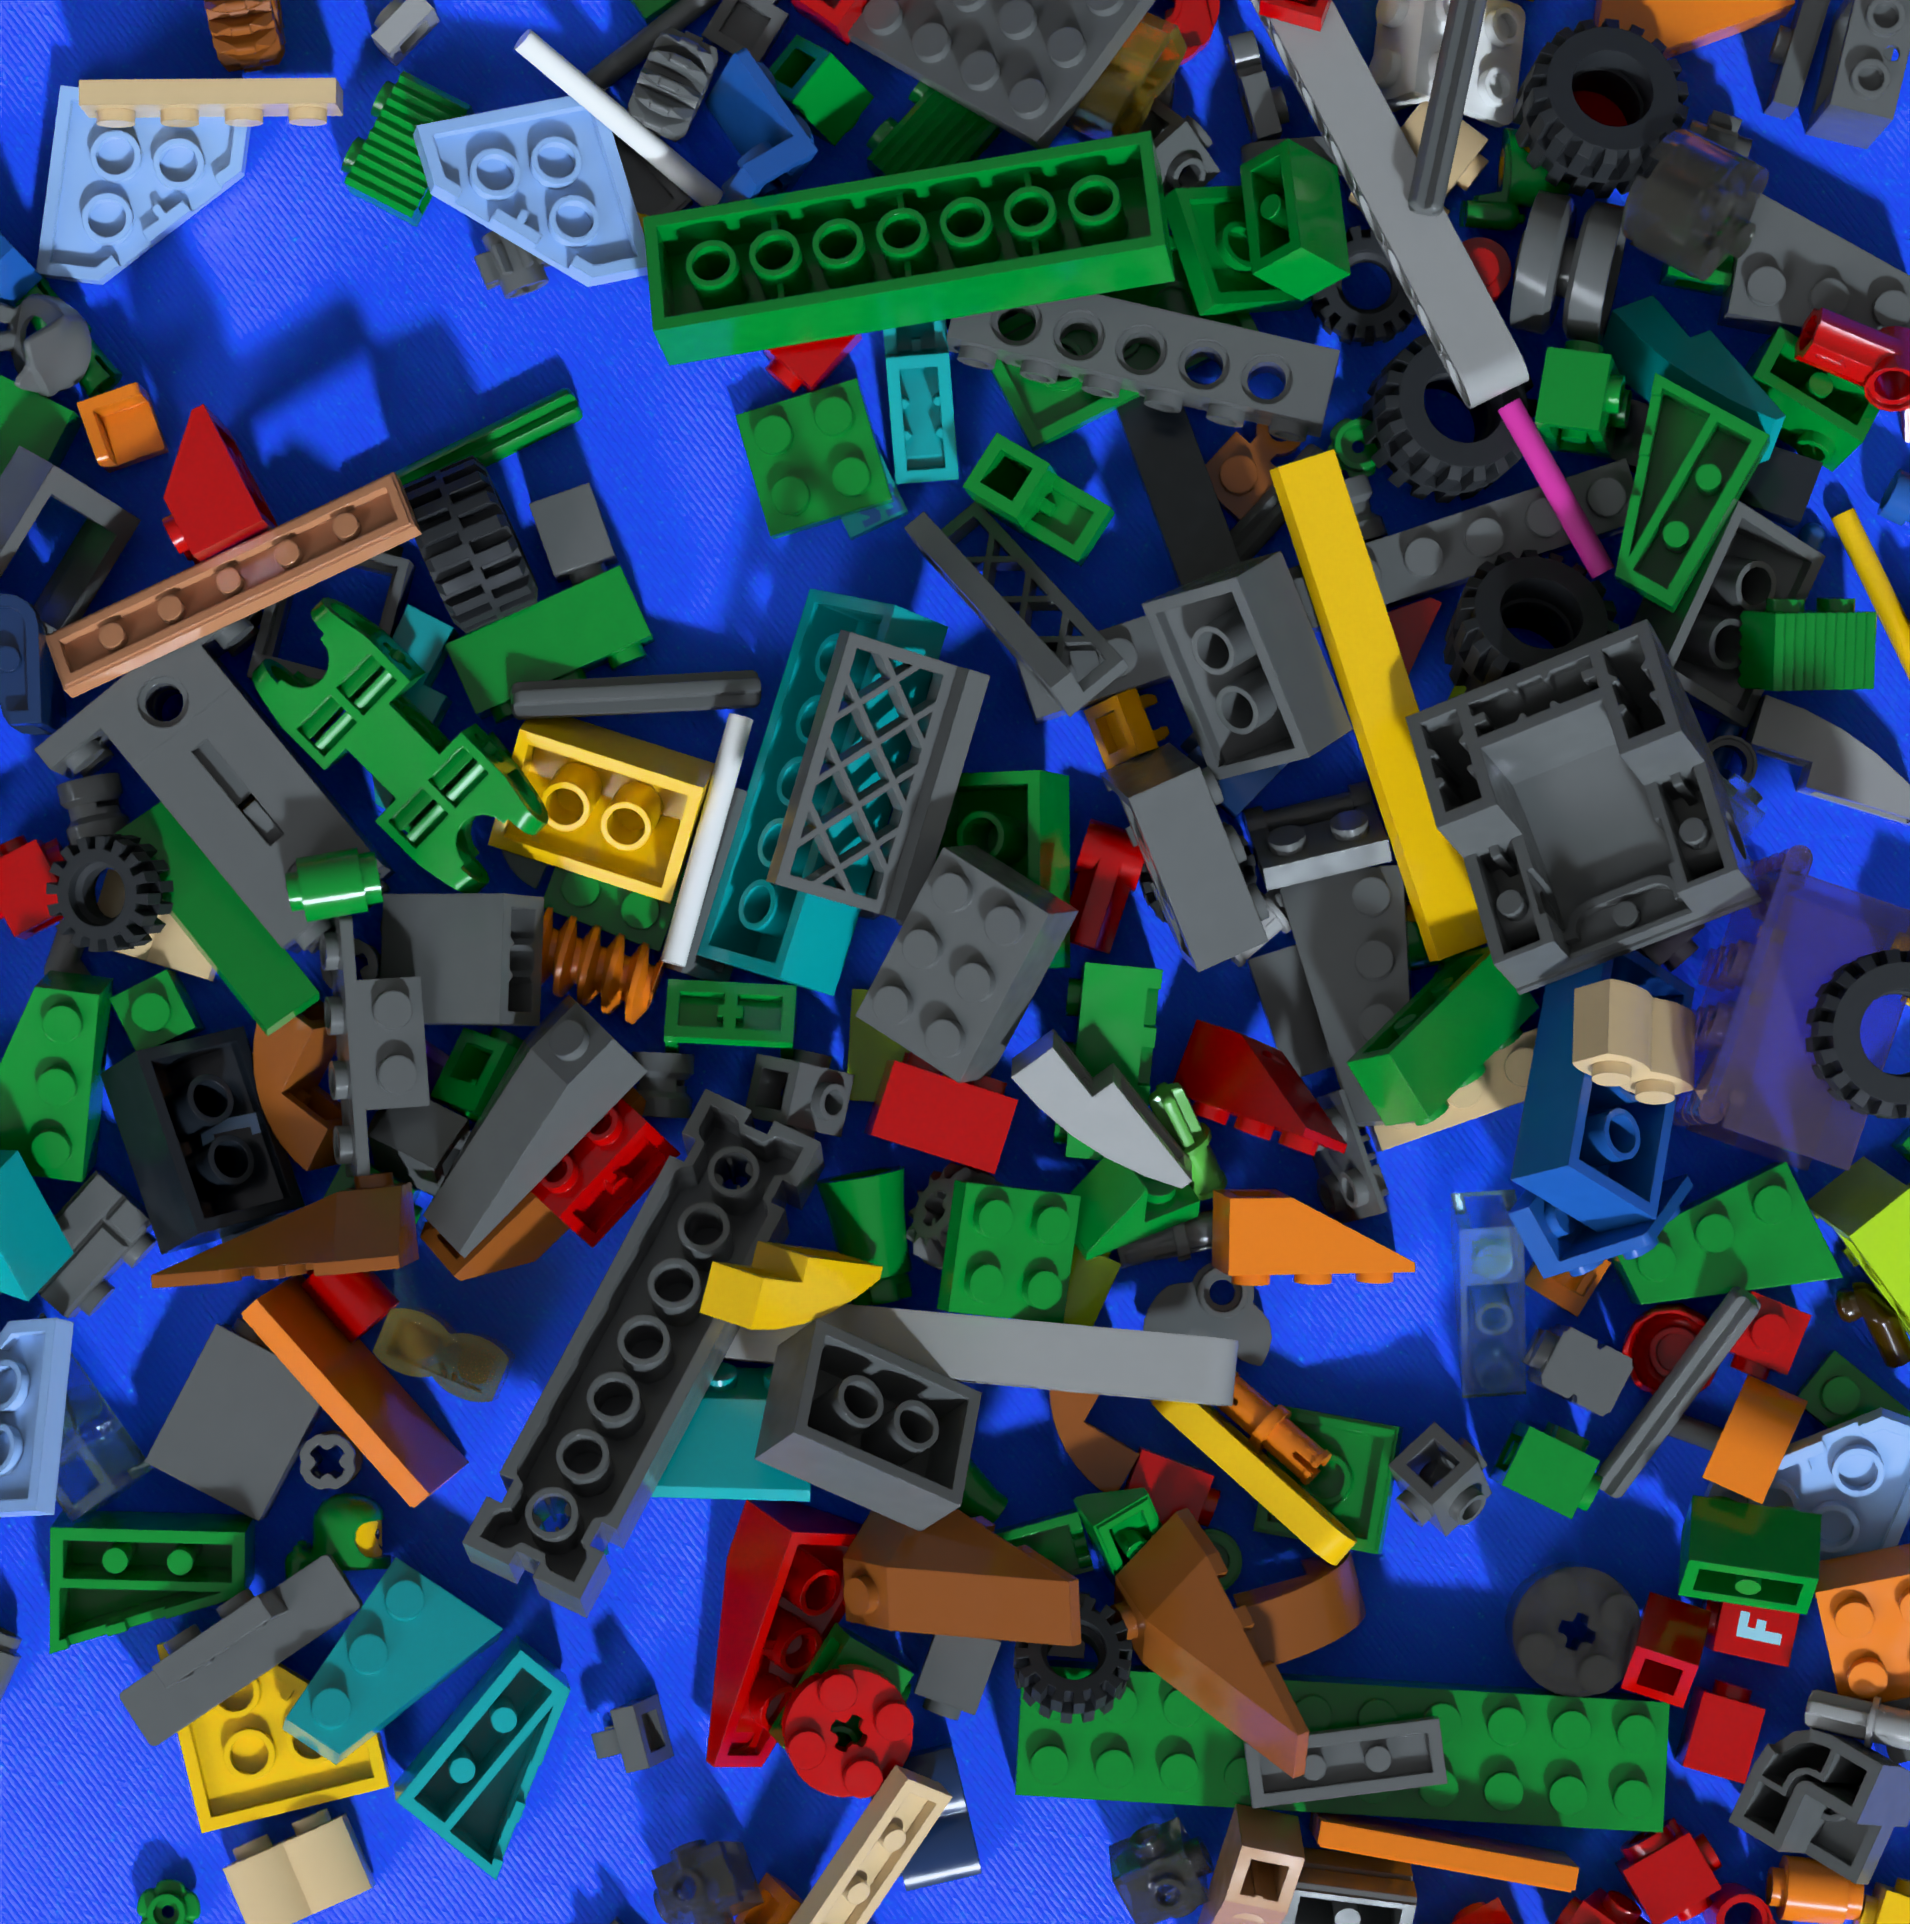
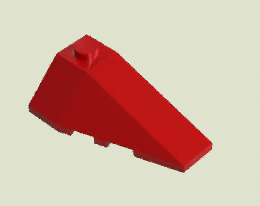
M746 1500L726 1561L706 1762L711 1766L762 1767L777 1743L769 1733L770 1728L835 1622L839 1624L846 1612L843 1595V1557L863 1524L795 1501Z

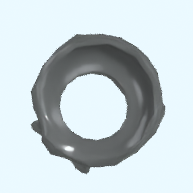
M39 293L29 295L16 307L0 302V322L8 324L6 331H0V352H11L15 370L18 373L14 383L15 386L23 390L36 392L49 399L56 393L78 384L86 374L92 351L89 327L79 312L58 297ZM34 316L42 318L47 325L26 338V329L29 321Z

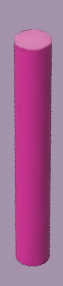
M1518 398L1500 408L1498 413L1590 577L1594 579L1615 567L1522 400Z

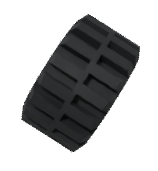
M1605 18L1601 27H1596L1592 19L1579 21L1574 31L1569 27H1565L1557 32L1552 42H1547L1539 53L1517 93L1516 98L1518 102L1513 109V123L1520 125L1515 134L1518 146L1529 147L1531 150L1526 158L1527 162L1534 170L1540 166L1546 169L1548 174L1544 180L1556 187L1561 180L1570 185V194L1581 197L1587 189H1592L1595 199L1609 198L1615 188L1621 195L1633 191L1639 181L1645 183L1654 174L1679 136L1680 129L1687 119L1689 107L1683 105L1689 95L1687 82L1676 81L1682 71L1677 59L1667 60L1663 56L1667 47L1658 38L1652 43L1642 37L1644 29L1632 24L1628 31L1619 28V20ZM1590 91L1607 97L1620 108L1627 121V126H1608L1593 120L1579 107L1573 92Z
M1423 334L1414 339L1395 356L1372 381L1367 391L1372 397L1363 404L1362 418L1372 421L1362 431L1365 445H1376L1378 451L1371 457L1378 469L1385 464L1390 468L1393 474L1387 480L1397 488L1404 482L1412 486L1410 496L1423 500L1431 492H1434L1436 503H1450L1458 495L1462 501L1472 498L1482 489L1486 490L1522 458L1523 455L1498 410L1520 398L1529 415L1533 418L1536 415L1538 402L1537 399H1529L1526 395L1534 387L1529 375L1527 382L1472 409L1467 407L1474 422L1475 435L1473 442L1463 443L1447 438L1433 426L1428 418L1424 405L1425 389L1443 390L1453 394L1462 402L1463 400L1429 337Z
M471 455L403 485L422 535L415 537L416 543L440 597L455 625L467 634L537 603L538 587L506 510L483 463Z
M1523 550L1520 558H1516L1509 551L1498 555L1494 564L1489 561L1484 562L1477 568L1474 577L1468 579L1444 639L1447 642L1443 651L1445 664L1453 665L1449 677L1454 686H1465L1467 688L1466 693L1618 631L1619 624L1613 622L1617 614L1614 602L1603 600L1606 588L1599 580L1590 582L1586 578L1587 569L1578 563L1572 568L1562 563L1564 556L1550 553L1548 558L1539 557L1537 550ZM1507 628H1522L1533 631L1545 638L1554 648L1542 649L1527 645L1513 636Z
M1884 950L1858 957L1857 960L1842 965L1832 973L1834 977L1828 983H1823L1815 994V997L1819 998L1816 1007L1808 1010L1806 1024H1811V1037L1805 1038L1806 1052H1813L1816 1064L1811 1066L1817 1079H1824L1830 1086L1827 1092L1836 1101H1845L1851 1105L1849 1109L1862 1115L1870 1114L1877 1116V1118L1886 1119L1910 1118V1072L1896 1075L1881 1071L1866 1056L1860 1039V1026L1863 1015L1874 1000L1889 994L1903 995L1910 999V950Z

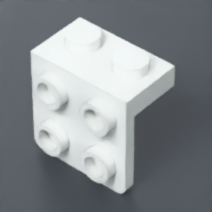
M1450 0L1378 1L1376 7L1377 28L1374 52L1369 70L1392 112L1425 101L1429 102ZM1487 0L1463 112L1465 116L1494 127H1502L1513 121V109L1516 105L1526 21L1525 12L1518 4L1507 0Z

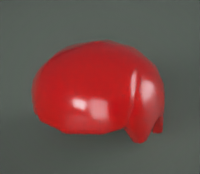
M1682 1303L1658 1304L1638 1315L1625 1335L1622 1353L1633 1359L1632 1366L1634 1368L1630 1376L1634 1384L1644 1392H1650L1653 1395L1706 1324L1708 1318ZM1717 1369L1709 1378V1380L1701 1389V1391L1712 1383V1380L1716 1374Z

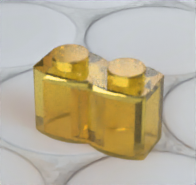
M1147 12L1066 122L1065 126L1095 140L1138 133L1148 116L1154 99L1167 87L1185 55L1187 46L1178 26Z
M409 1306L390 1309L373 1349L375 1356L389 1368L413 1377L432 1376L447 1392L461 1399L473 1402H490L499 1398L516 1357L505 1344L489 1335L473 1331L456 1332L453 1326L438 1314L423 1308Z

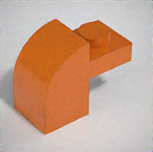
M1748 1375L1702 1477L1763 1504L1808 1401Z

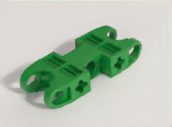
M323 597L310 612L313 621L324 633L320 640L326 647L329 658L328 668L323 678H310L299 671L293 675L277 661L264 659L252 673V680L257 692L279 725L323 770L340 762L350 752L396 798L375 822L419 866L462 893H479L489 883L490 879L482 864L475 858L479 851L473 844L471 829L476 816L487 815L495 817L502 823L510 820L523 832L536 835L549 820L544 803L521 768L476 723L463 730L451 742L405 696L409 689L426 672L378 625L348 605L336 599ZM385 668L386 670H385V671L366 689V691L364 692L363 690H364V689L383 671V669ZM345 710V712L343 713V715H342L326 732H324V731L337 719V717ZM311 738H314L317 742L314 743ZM476 760L477 763H476V764L467 772V774L456 784L455 781H456V780L464 773V771ZM436 801L437 804L433 807V809L418 824H416L415 822Z

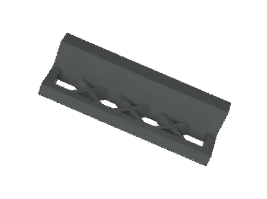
M973 502L941 530L924 511L904 527L928 563L1069 717L1129 668L1122 656L996 520L976 502ZM980 525L989 534L986 556L965 557L955 545ZM1000 547L1008 556H999ZM1023 571L1025 579L1022 596H1001L994 589L996 572ZM1038 587L1045 596H1035L1036 588ZM1033 611H1060L1062 618L1059 636H1038L1030 628ZM1073 627H1074L1082 636H1072V634H1073ZM1070 651H1097L1105 660L1079 682L1076 681L1071 671L1067 668Z

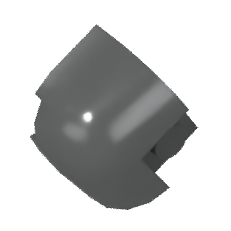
M1814 1728L1794 1731L1777 1743H1768L1750 1771L1729 1818V1822L1778 1852L1805 1853L1851 1882L1868 1885L1894 1827L1908 1826L1910 1820V1771L1875 1750L1864 1747L1863 1743L1852 1737Z

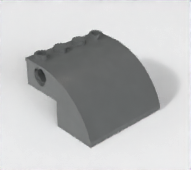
M1647 619L1405 717L1436 827L1464 859L1493 964L1516 988L1519 995L1762 901L1734 811L1711 750L1684 688L1658 636Z

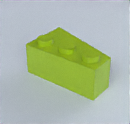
M1863 1156L1806 1201L1816 1219L1820 1218L1835 1230L1846 1245V1248L1842 1250L1844 1255L1854 1267L1858 1265L1862 1267L1881 1293L1882 1298L1898 1315L1905 1331L1910 1336V1184L1905 1185Z

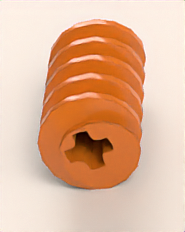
M548 907L544 913L541 986L553 975V993L561 998L568 993L574 984H577V1002L584 1007L590 1004L598 993H601V1011L608 1016L622 1002H625V1021L632 1025L635 1024L650 1007L664 974L666 962L661 961L660 958L655 965L649 964V944L645 942L631 956L625 955V935L621 933L614 938L607 948L601 946V926L597 924L590 929L583 939L577 937V917L573 915L567 919L560 929L553 928V908Z

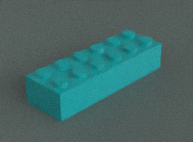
M810 588L697 955L749 973L834 996L861 909L767 882L766 879L840 630L853 632L939 660L948 626L897 605ZM857 649L849 675L858 692L879 679L881 675L872 654ZM889 659L893 669L903 664L901 662ZM919 669L899 682L911 709L926 700L933 677L932 672ZM888 690L863 704L874 731L899 717ZM851 712L837 720L834 724L831 740L838 755L863 740ZM905 729L880 744L892 771L907 762L912 745ZM869 752L844 767L856 794L880 779ZM832 775L817 784L812 802L819 818L844 802ZM887 792L862 807L873 833L888 824L893 806ZM850 815L825 830L837 857L862 841ZM814 838L798 847L790 875L805 878L825 865ZM868 854L843 869L853 893L863 896L866 895L874 869ZM832 877L822 883L836 888Z

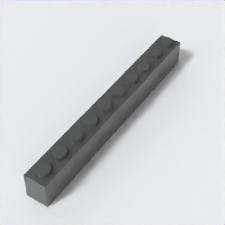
M1626 458L1565 478L1600 540L1624 531L1634 484ZM1540 486L1365 543L1386 610L1464 585L1470 577H1474L1477 568L1484 562L1489 561L1494 564L1498 555L1509 551L1516 558H1520L1523 550H1537L1539 557L1546 558L1549 557L1550 553L1558 554L1574 549ZM1298 565L1289 568L1314 633L1320 632L1321 628L1301 567ZM1146 615L1098 631L1122 656L1129 668L1079 710L1092 707L1116 694L1134 688L1140 691L1172 680ZM1070 651L1067 668L1071 671L1076 681L1079 682L1105 660L1097 651ZM1016 659L1015 666L1035 725L1067 715Z

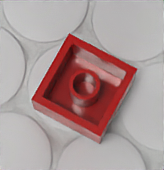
M905 1052L902 1062L887 1060L864 1133L995 1174L1018 1103V1099L1004 1095L1007 1083L987 1076H983L980 1080L958 1083L952 1078L943 1076V1072L912 1052Z

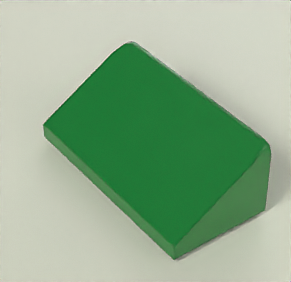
M1145 1488L1084 1494L1073 1499L1102 1569L1114 1587L1115 1576L1162 1527L1149 1493Z

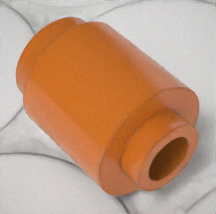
M1783 1855L1779 1867H1770L1768 1870L1765 1889L1766 1904L1768 1906H1776L1779 1920L1818 1924H1843L1844 1920H1859L1863 1907L1864 1885L1851 1882L1813 1858Z

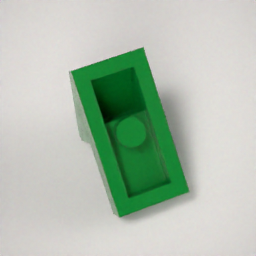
M1106 1157L1070 1192L1071 1194L1081 1196L1075 1245L1086 1261L1196 1218L1199 1215L1200 1199L1189 1184L1181 1189L1145 1177Z

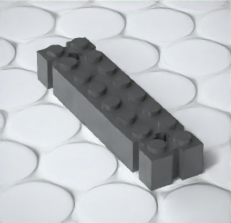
M707 1089L704 1090L682 1131L687 1153L685 1161L669 1155L499 1472L507 1490L506 1496L502 1503L488 1496L486 1497L462 1541L472 1563L515 1584H518L526 1570L534 1574L533 1579L540 1596L585 1618L590 1614L611 1574L604 1553L605 1548L610 1542L624 1549L740 1328L738 1325L699 1313L712 1261L751 1266L757 1241L784 1244L790 1233L785 1209L786 1205L789 1204L802 1210L825 1167L820 1141L776 1121L773 1122L768 1134L756 1130L751 1109ZM735 1177L747 1178L748 1183L742 1188L740 1185H737V1189L725 1188L724 1183L731 1179L733 1184H736ZM556 1514H565L568 1524L560 1530L559 1527H556V1532H546L543 1524L546 1518L551 1516L554 1522H556Z

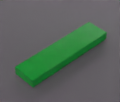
M159 802L115 833L134 835L141 838L139 844L150 843L158 850L151 860L165 859L169 870L159 875L161 881L173 880L174 892H164L162 896V901L173 903L170 915L267 1036L320 1000V994L288 952L281 948L162 802Z

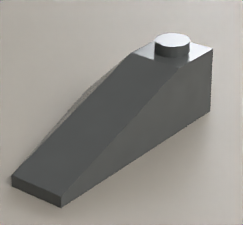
M568 994L540 1023V1026H537L523 1040L423 1216L459 1254L466 1258L648 1071Z

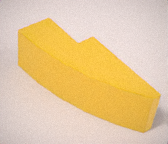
M757 1241L751 1266L712 1261L699 1313L750 1330H777L805 1324L830 1314L857 1298L880 1280L883 1266L833 1250Z

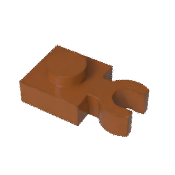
M1259 423L1256 425L1255 438L1251 443L1236 431L1206 464L1220 506L1237 522L1241 520L1273 485L1269 470L1277 467L1271 461L1275 457H1284L1292 454L1298 449L1301 442L1276 441L1268 433L1269 426Z

